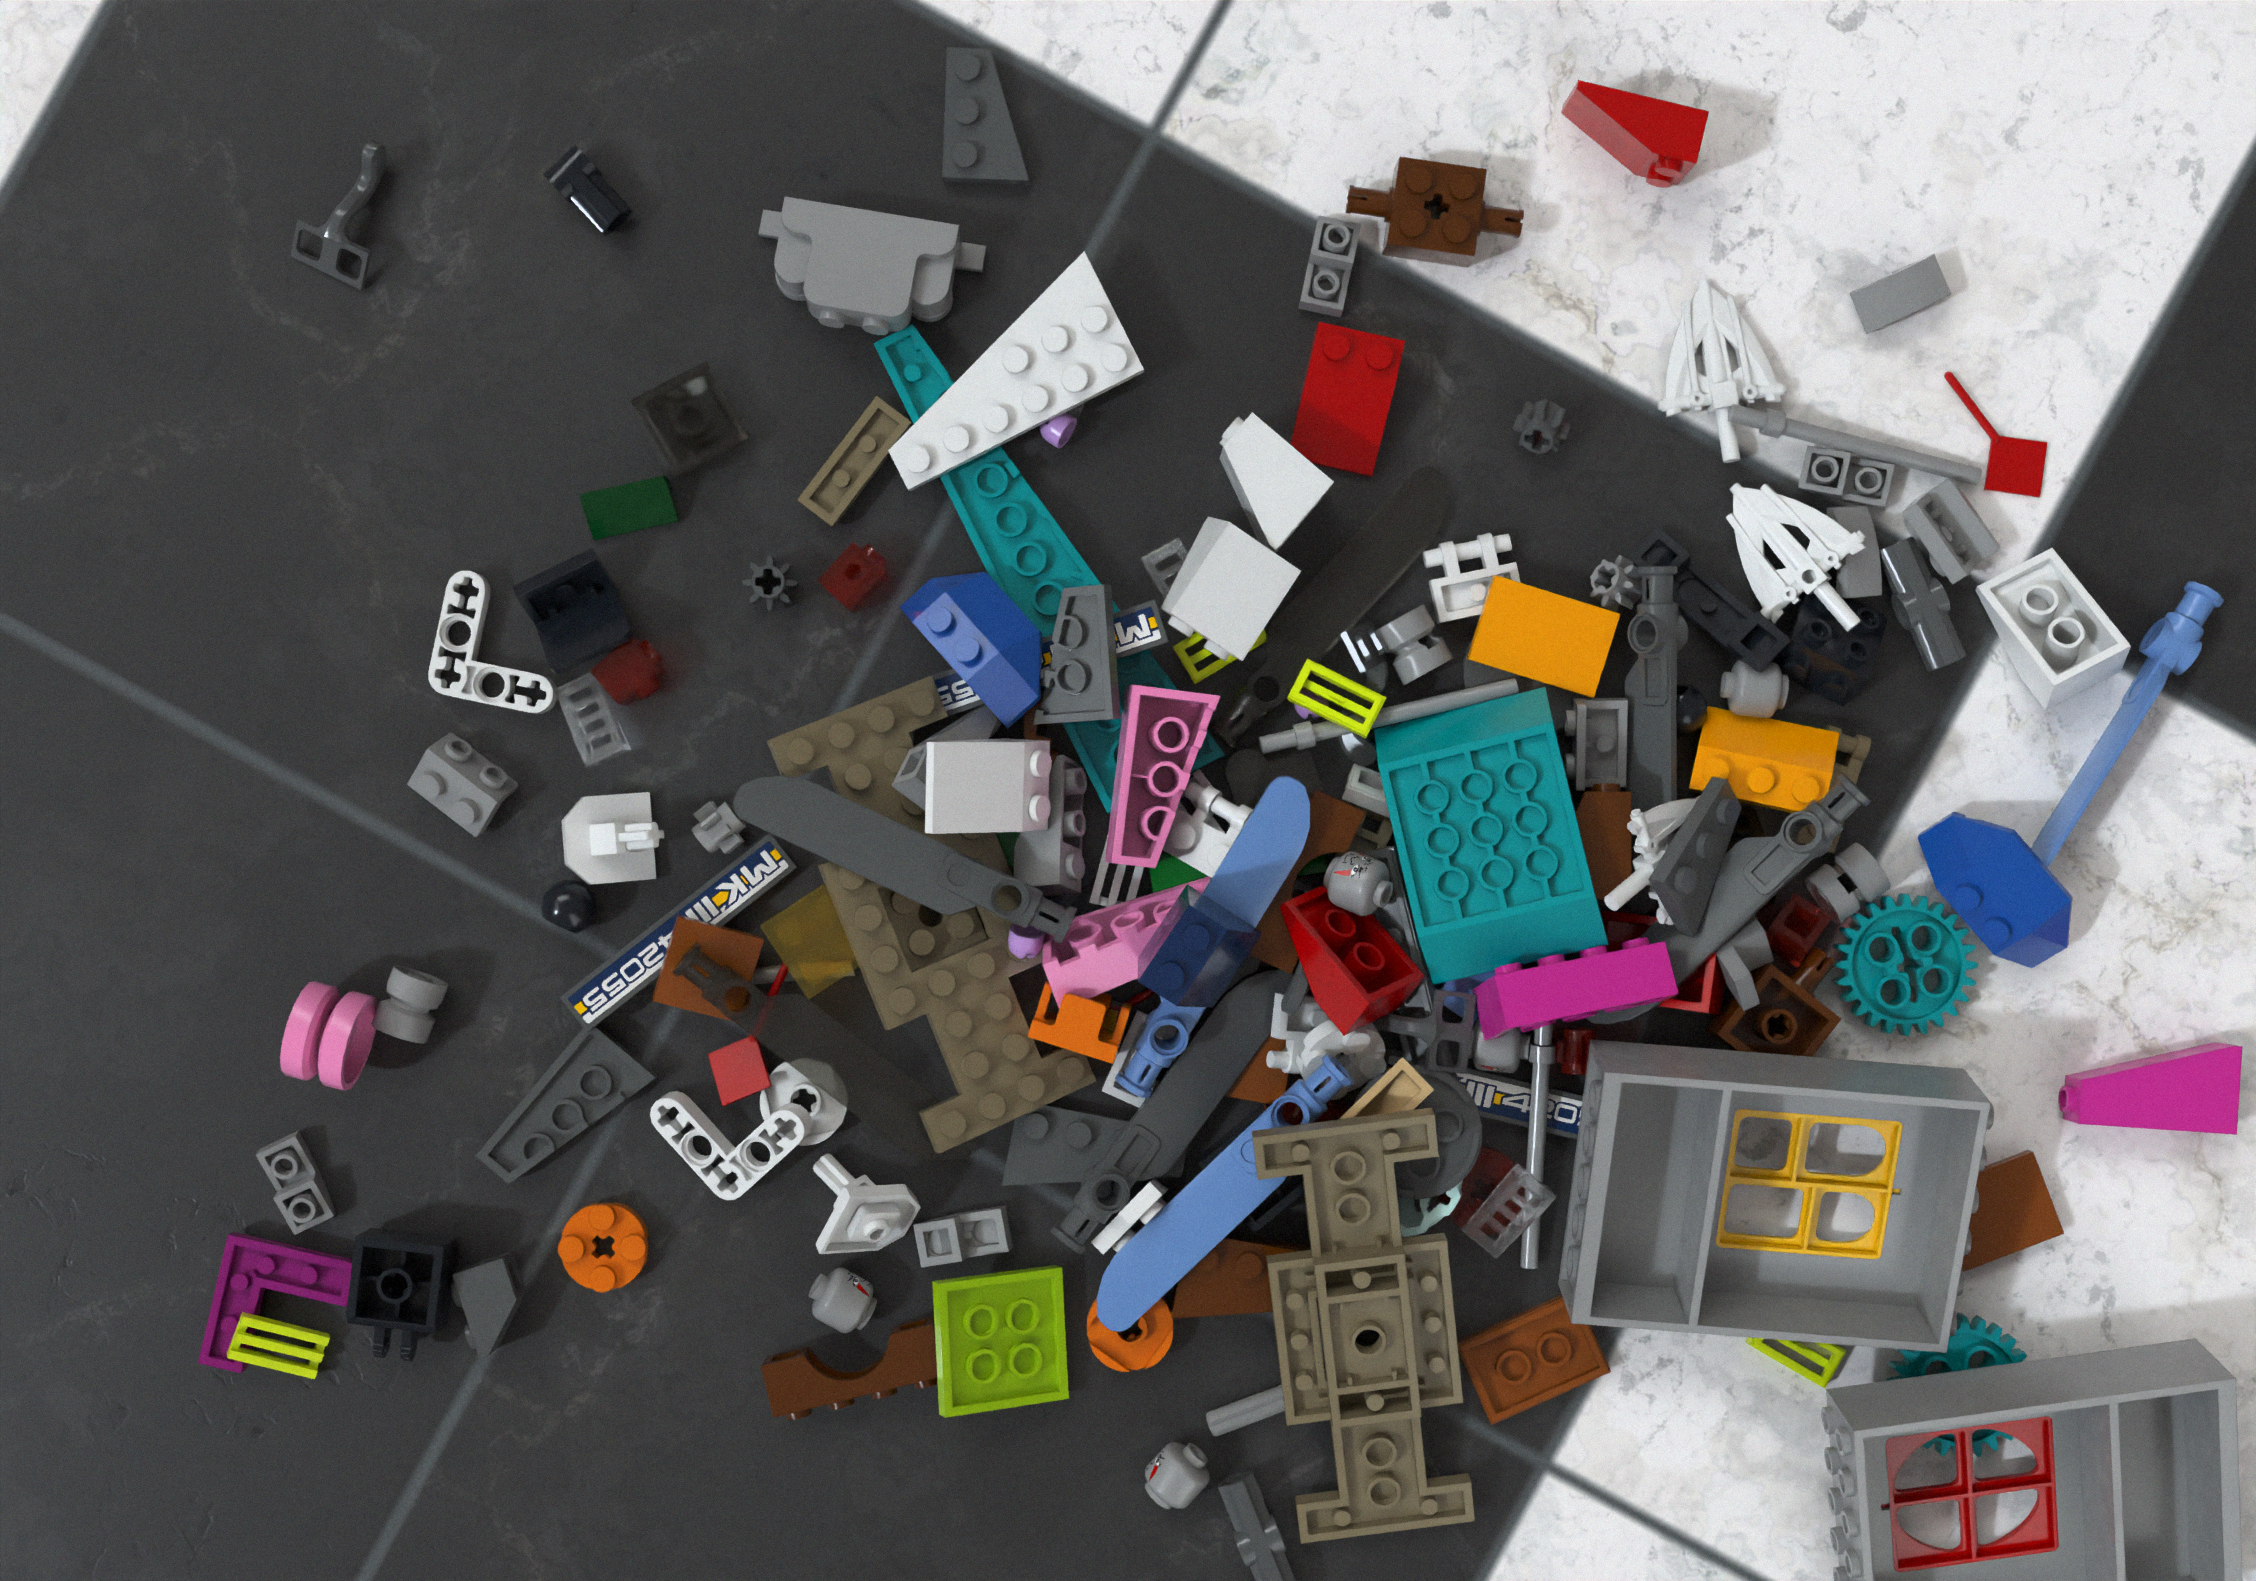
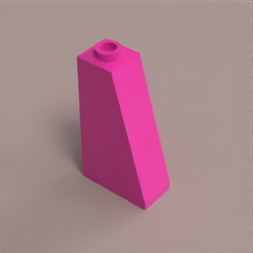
M2213 1042L2065 1075V1086L2061 1087L2058 1097L2059 1108L2063 1112V1119L2086 1125L2237 1135L2242 1046Z

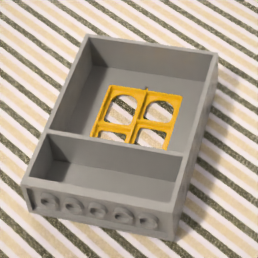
M1591 1039L1558 1280L1571 1324L1947 1353L1949 1336H1954L1957 1329V1316L1954 1308L1956 1297L1961 1296L1964 1289V1274L1961 1268L1964 1255H1968L1971 1250L1972 1237L1969 1224L1971 1213H1976L1979 1205V1193L1976 1184L1978 1173L1982 1172L1986 1166L1987 1155L1984 1139L1986 1129L1990 1130L1994 1121L1992 1103L1968 1073L1961 1068ZM1758 1117L1784 1119L1791 1122L1787 1159L1782 1168L1745 1167L1735 1164L1734 1158L1739 1125L1742 1119ZM1819 1122L1860 1125L1873 1128L1882 1135L1885 1141L1884 1157L1874 1170L1865 1174L1847 1175L1807 1171L1805 1169V1159L1810 1129L1813 1124ZM1736 1184L1800 1189L1803 1192L1796 1234L1791 1237L1727 1232L1724 1225L1730 1189ZM1826 1192L1854 1193L1865 1197L1874 1208V1220L1871 1228L1863 1236L1852 1241L1818 1239L1816 1237L1821 1198Z

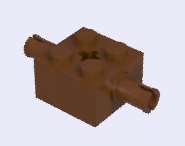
M1399 157L1394 168L1392 187H1389L1388 191L1350 185L1347 196L1348 203H1346L1345 210L1347 214L1355 213L1384 218V222H1386L1382 255L1460 267H1468L1475 256L1477 236H1480L1481 232L1519 238L1523 225L1520 221L1524 218V210L1485 205L1483 194L1487 169L1407 157ZM1429 206L1437 207L1438 212L1441 213L1439 219L1431 218V211L1428 210Z
M1813 946L1809 955L1792 977L1786 976L1775 966L1768 963L1750 971L1760 1004L1743 1011L1734 995H1732L1723 1006L1721 1016L1716 1015L1706 1028V1031L1732 1051L1813 1057L1841 1021L1839 1016L1819 1002L1813 994L1829 971L1836 966L1837 962L1832 957L1827 958V954L1824 951ZM1770 1017L1775 1018L1774 1023L1778 1026L1775 1032L1768 1031L1769 1025L1767 1021Z

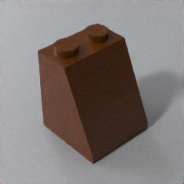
M1615 783L1593 784V787H1590V792H1585L1575 807L1593 887L1598 901H1604L1606 895L1631 875V832L1627 829V823L1631 821V792H1620V784Z

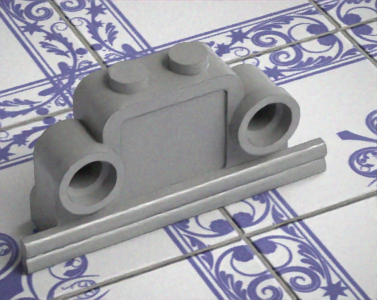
M784 197L782 212L763 209L758 233L761 237L778 239L774 259L775 277L780 291L786 297L796 301L806 300L809 312L822 325L832 328H843L845 324L860 326L864 331L875 335H886L888 331L897 332L904 329L910 323L912 316L924 322H935L944 318L951 310L953 304L952 286L955 270L962 269L982 273L986 255V246L960 241L959 225L791 197Z

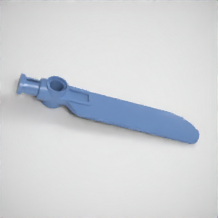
M2188 581L2184 587L2186 593L2175 611L2168 612L2164 618L2154 623L2143 637L2139 645V651L2146 655L2147 659L2125 693L2118 711L2031 847L2032 851L2047 868L2054 860L2161 692L2169 673L2172 672L2175 675L2182 674L2198 657L2202 648V642L2199 640L2204 634L2202 626L2212 610L2219 608L2224 601L2219 593L2208 586Z
M1288 775L1279 776L1268 785L1202 893L1255 928L1304 849L1310 829V802L1305 786L1298 779ZM1160 996L1161 1003L1159 1007L1152 1010L1147 1016L1144 1023L1145 1029L1134 1045L1136 1049L1135 1055L1125 1071L1118 1072L1115 1077L1116 1081L1131 1093L1148 1099L1152 1094L1150 1087L1162 1067L1168 1068L1174 1057L1180 1055L1186 1049L1188 1036L1206 1007L1176 1006ZM1163 1025H1172L1178 1029L1176 1034L1170 1039L1162 1040L1155 1036L1156 1031Z
M1326 1053L1322 1057L1323 1064L1305 1081L1298 1079L1281 1097L1276 1099L1266 1111L1114 1255L1102 1275L1097 1295V1317L1106 1328L1117 1332L1130 1328L1285 1181L1287 1176L1258 1180L1251 1131L1292 1126L1285 1121L1282 1115L1283 1106L1287 1102L1296 1103L1300 1106L1303 1112L1301 1124L1314 1123L1328 1110L1327 1103L1344 1086L1351 1087L1355 1083L1349 1072L1334 1057ZM1330 1076L1331 1080L1319 1090L1318 1087Z

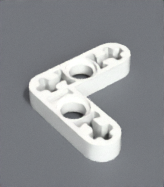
M472 571L455 573L449 579L446 586L429 666L428 680L431 687L443 695L523 712L542 714L549 711L555 706L558 699L557 688L550 678L530 672L477 662L491 588L488 581L480 574ZM470 579H473L472 586L479 588L477 597H469L466 608L470 611H476L474 618L461 613H453L454 606L461 609L464 608L465 596L459 593L460 585H468ZM458 621L466 622L471 630L469 641L461 646L454 645L448 637L450 627ZM445 649L455 653H467L465 661L458 658L455 660L454 671L461 674L459 682H452L450 688H447V681L441 679L442 670H450L453 657L444 656ZM490 673L500 674L505 682L503 692L494 698L488 697L482 689L483 679ZM514 677H520L516 684L517 686L535 688L536 683L540 682V690L546 692L545 700H537L536 705L532 706V698L514 694L515 703H510V699L515 691Z
M672 1091L663 1095L653 1104L650 1112L651 1122L656 1130L718 1197L725 1200H735L741 1197L804 1140L812 1127L811 1116L808 1111L801 1105L788 1103L778 1108L735 1148L691 1098L682 1092ZM674 1106L679 1113L676 1118L671 1120L667 1113ZM789 1119L794 1120L796 1123L794 1129L790 1130L779 1140L778 1136L774 1133ZM691 1123L694 1127L683 1135L681 1131ZM700 1135L709 1140L712 1147L711 1155L704 1156L693 1147L694 1136ZM752 1142H761L768 1147L770 1151V1160L768 1162H761L754 1158L751 1153ZM721 1156L724 1160L713 1168L711 1164ZM733 1171L738 1176V1179L729 1184L725 1178Z

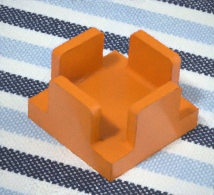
M1047 980L1027 1037L1113 1064L1121 1046L1132 1004L1124 1002L1115 1030L1111 1031L1104 1027L1112 1001L1111 994L1104 992L1088 999L1067 992L1063 996L1057 1014L1048 1011L1053 992Z

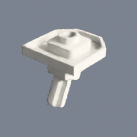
M650 792L581 797L562 819L565 865L588 885L657 879L654 848L659 846V839H664V830H659L657 823L652 822Z
M829 1153L823 1155L813 1166L814 1172L838 1196L833 1205L834 1210L816 1242L819 1254L878 1251L905 1236L921 1208L916 1196L905 1184L875 1185L865 1174L855 1179Z

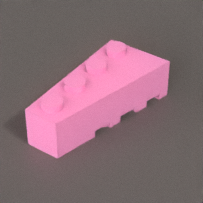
M1208 876L1076 916L1061 944L1054 942V937L1045 933L1042 965L1058 1008H1060L1063 996L1067 992L1089 999L1137 979L1139 955L1185 886L1188 884L1200 893H1203L1211 878Z

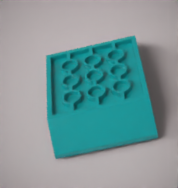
M1546 687L1374 729L1378 768L1417 937L1433 985L1493 972L1495 968L1508 964L1521 963V965L1537 962V960L1548 956L1567 955L1593 947L1609 945L1560 752Z

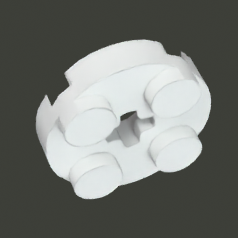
M1331 1020L1325 1021L1307 1034L1303 1040L1305 1049L1301 1057L1297 1053L1296 1058L1298 1070L1304 1081L1323 1064L1322 1057L1326 1053L1334 1057L1349 1072L1355 1083L1351 1087L1344 1086L1331 1100H1338L1344 1097L1347 1092L1362 1086L1370 1079L1383 1073L1387 1066L1384 1059L1386 1051L1384 1041L1372 1022L1344 1036ZM1341 1052L1345 1054V1056L1340 1059L1336 1058V1055ZM1329 1076L1318 1089L1321 1090L1331 1080V1077Z
M811 1056L795 1057L780 1064L769 1076L772 1087L761 1091L760 1110L764 1121L781 1106L793 1103V1099L799 1096V1089H807L808 1094H815L817 1102L811 1105V1112H809L812 1121L811 1131L798 1144L800 1146L814 1145L829 1138L844 1122L849 1108V1092L843 1076L829 1061ZM789 1119L774 1134L777 1133L783 1138L790 1130L794 1129L796 1126L795 1121Z

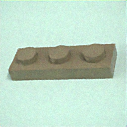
M876 396L797 501L834 528L889 457L890 453L888 450L911 428L912 422Z

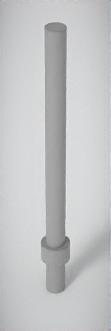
M1733 404L1728 413V421L1757 428L1762 435L1774 438L1784 435L1977 485L1981 479V468L1786 418V413L1769 408L1762 412Z
M1514 677L1381 708L1372 728L1518 694V684ZM1356 714L1347 716L1361 724L1365 721L1364 718ZM1310 721L1293 724L1291 730L1260 736L1259 742L1262 753L1265 754L1295 746L1298 750L1316 746L1317 741L1353 732L1331 721L1312 725Z
M1553 1024L1535 1030L1534 1042H1530L1529 1062L1533 1063L1520 1259V1267L1525 1269L1538 1268L1550 1065L1555 1063L1556 1044L1552 1043Z

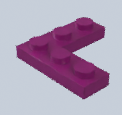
M232 1232L228 1234L198 1364L238 1373L247 1370L248 1363L228 1359L227 1351L242 1312L259 1316L265 1288L347 1307L353 1259L242 1233ZM247 1327L245 1333L255 1335L256 1329ZM242 1343L240 1345L242 1348L252 1349L250 1345Z

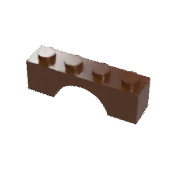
M1315 789L1311 796H1308L1310 802V829L1304 849L1257 924L1256 929L1261 931L1262 935L1249 953L1250 956L1292 974L1299 957L1280 907L1284 902L1292 899L1295 879L1309 861L1326 853H1347L1365 814L1364 811Z
M934 1316L893 1326L886 1352L874 1364L861 1370L842 1371L834 1369L823 1363L810 1347L766 1357L761 1365L773 1418L786 1415L787 1420H796L812 1414V1408L829 1405L830 1410H836L854 1404V1398L871 1394L872 1399H882L898 1392L897 1387L914 1383L915 1389H922L938 1384Z

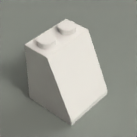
M1252 412L1245 421L1238 416L1221 436L1223 439L1220 441V444L1223 448L1220 461L1258 542L1276 553L1326 495L1334 481Z
M1208 516L1160 609L1171 615L1167 623L1190 638L1195 631L1207 639L1203 647L1215 656L1226 661L1229 655L1243 661L1301 570L1231 522Z

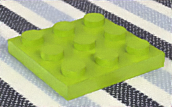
M1051 1265L932 1281L939 1415L947 1418L1069 1399L1062 1267Z

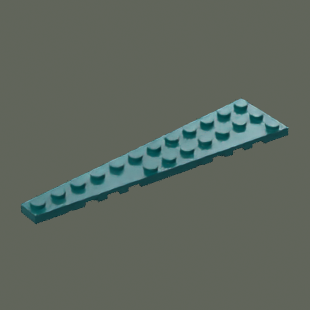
M911 324L873 344L913 424H915L954 384V381L914 325ZM1001 446L940 476L988 575L1042 633V638L1052 635L1054 632L1063 588L1102 585ZM1112 600L1113 613L1119 612L1120 609ZM1149 649L1117 660L1121 719L1063 723L1107 814L1111 812L1125 688L1130 685L1177 690ZM1208 731L1202 747L1198 751L1191 772L1225 755Z

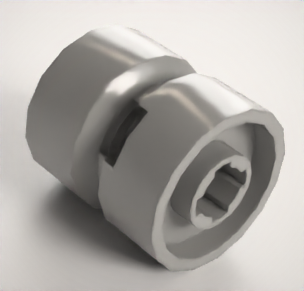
M1424 604L1374 631L1385 653L1394 654L1395 659L1392 666L1403 685L1453 659L1443 638L1433 635L1432 631L1435 623Z
M1853 843L1836 855L1834 866L1824 864L1804 879L1806 887L1816 903L1837 924H1841L1860 910V901L1872 902L1889 890L1891 886L1888 877L1879 863L1859 843ZM1839 877L1842 879V881L1848 887L1851 893L1848 894L1846 889L1839 882Z
M393 966L386 984V992L391 999L379 1002L371 1024L377 1030L393 1037L425 1044L435 1023V1019L429 1010L438 1009L439 1004L443 1002L449 985L445 981L425 972L404 966Z

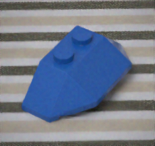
M986 572L931 578L900 606V609L1007 728L1012 726L1041 700L1042 633Z
M1952 812L1918 835V840L1936 889L1993 955L2033 968L2068 947L2073 897L2014 829L1984 820L1966 818L1964 814Z

